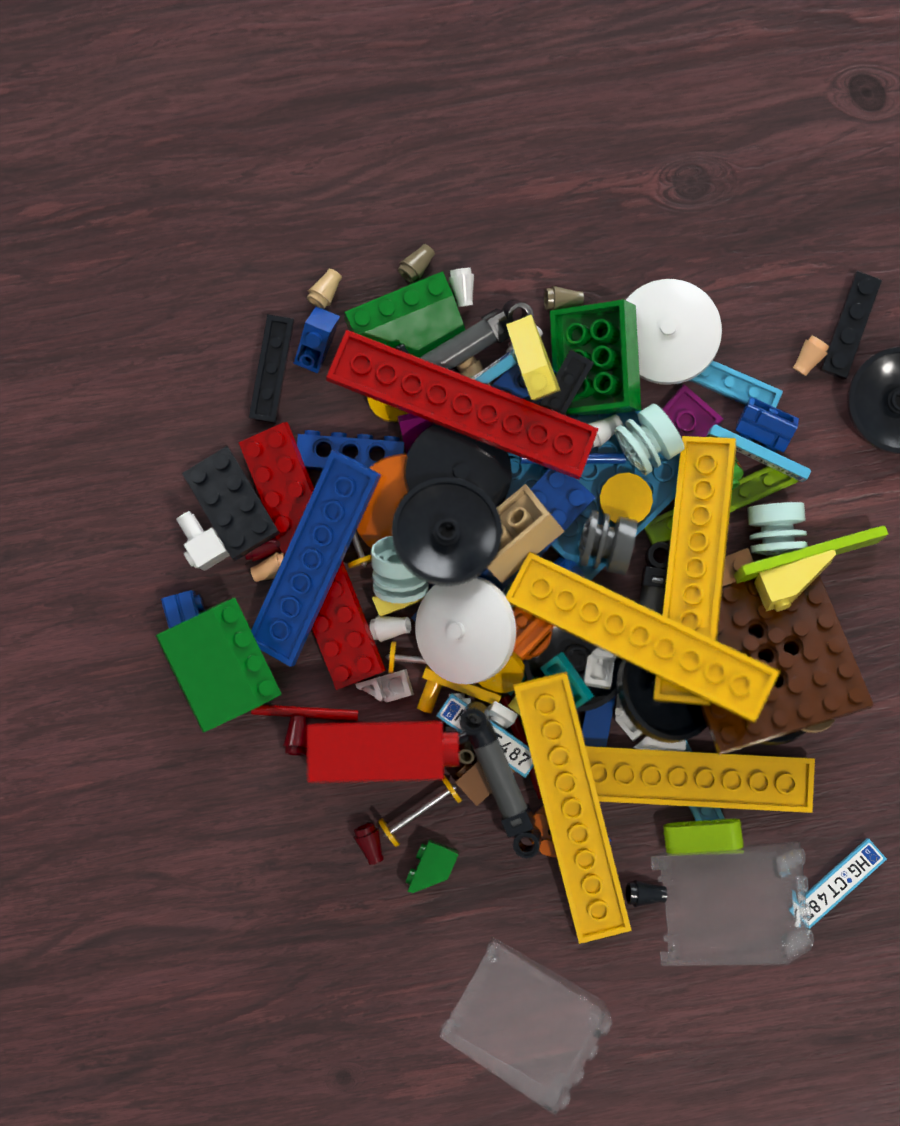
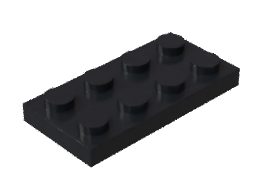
M228 446L182 473L234 562L280 534Z

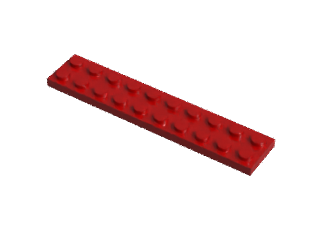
M349 330L345 331L326 377L328 382L578 480L582 475L599 428Z
M283 422L239 442L261 501L280 532L276 539L280 543L281 552L284 554L289 547L314 491L313 484L288 422ZM342 561L312 627L336 690L386 671Z

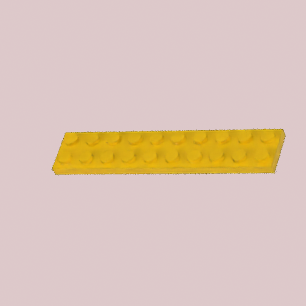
M682 436L685 449L680 452L663 616L717 641L736 456V438ZM656 676L655 701L710 705V701Z
M531 552L528 553L506 595L511 605L755 723L779 674V671Z
M567 672L514 684L513 687L579 944L632 931Z
M585 746L599 802L813 813L814 758L727 753L718 755V753Z

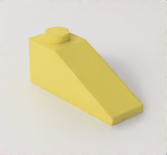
M529 315L507 324L506 326L521 374L531 400H538L561 391L533 316Z
M835 550L760 572L754 584L766 611L773 609L782 611L789 608L791 603L830 565L836 555Z

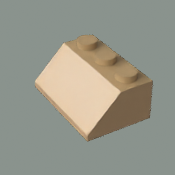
M526 484L497 507L502 523V538L498 553L488 569L501 583L521 568L529 552L537 555L564 532L563 528Z

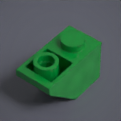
M431 839L428 840L427 845L422 843L416 855V858L420 860L417 869L411 868L405 881L406 884H409L407 892L413 894L447 880L459 852Z

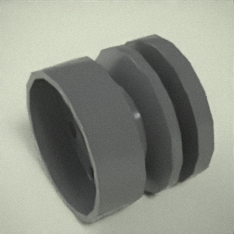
M592 510L586 524L583 526L580 538L579 565L586 567L591 555L593 556V569H597L602 558L607 559V572L625 575L634 547L637 520L619 517L615 526L609 527V514L605 513L601 524H598L599 511Z

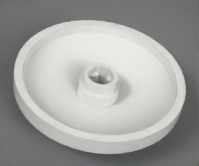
M662 279L641 286L626 299V301L636 305L639 374L641 378L656 384H679L695 378L712 363L720 346L722 334L721 319L711 298L700 288L682 280Z
M481 577L454 586L434 585L424 596L417 612L415 623L416 640L420 653L427 665L443 679L457 684L482 682L500 672L513 652L516 640L514 613L510 603L500 589Z

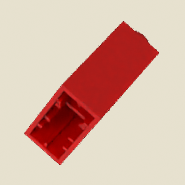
M442 720L335 722L307 725L308 782L444 779V767L459 766L458 731H443Z

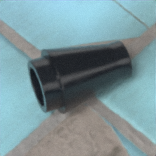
M634 880L633 883H627L626 901L627 904L634 907L666 902L667 900L666 886H658Z

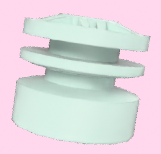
M654 403L637 414L641 426L629 419L625 422L626 428L620 425L614 430L624 455L645 476L652 472V466L655 468L661 466L658 453L670 460L685 449L681 436L669 417Z
M773 503L747 508L748 524L754 527H761V532L749 536L750 540H762V544L750 546L751 553L777 556L808 547L805 541L795 542L796 537L807 535V532L804 530L794 529V524L806 521L804 503Z
M392 536L382 538L372 546L373 592L378 598L390 603H409L426 595L429 583L413 575L402 564L395 552Z

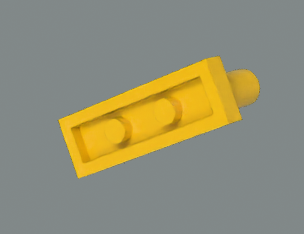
M427 665L422 676L427 682L417 709L426 713H432L442 685L491 704L494 701L499 703L502 693L487 690L478 683L457 684L447 681L437 675Z

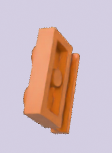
M516 608L513 611L516 622V640L513 652L523 660L555 626Z

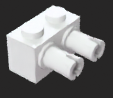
M190 511L176 519L188 538L187 543L184 544L187 549L184 552V556L192 567L194 566L206 571L230 556L215 529L210 528L204 531L195 515L191 514Z

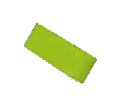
M740 819L673 822L663 825L666 853L732 851L744 847Z

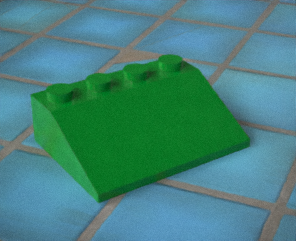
M443 271L345 311L344 315L349 331L392 348L402 343L410 355L418 358L466 330Z
M623 299L551 310L552 365L556 371L555 375L570 349L594 362L565 415L617 414L641 411L636 305Z
M235 597L223 601L155 635L203 733L282 695Z

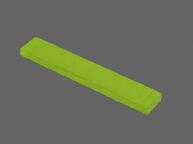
M769 466L739 480L740 485L732 490L730 513L797 483L798 480ZM674 509L655 517L644 528L651 545L671 540Z
M882 525L745 564L735 572L734 577L738 584L757 578L760 572L827 551L835 550L836 555L877 544L888 535L886 527Z

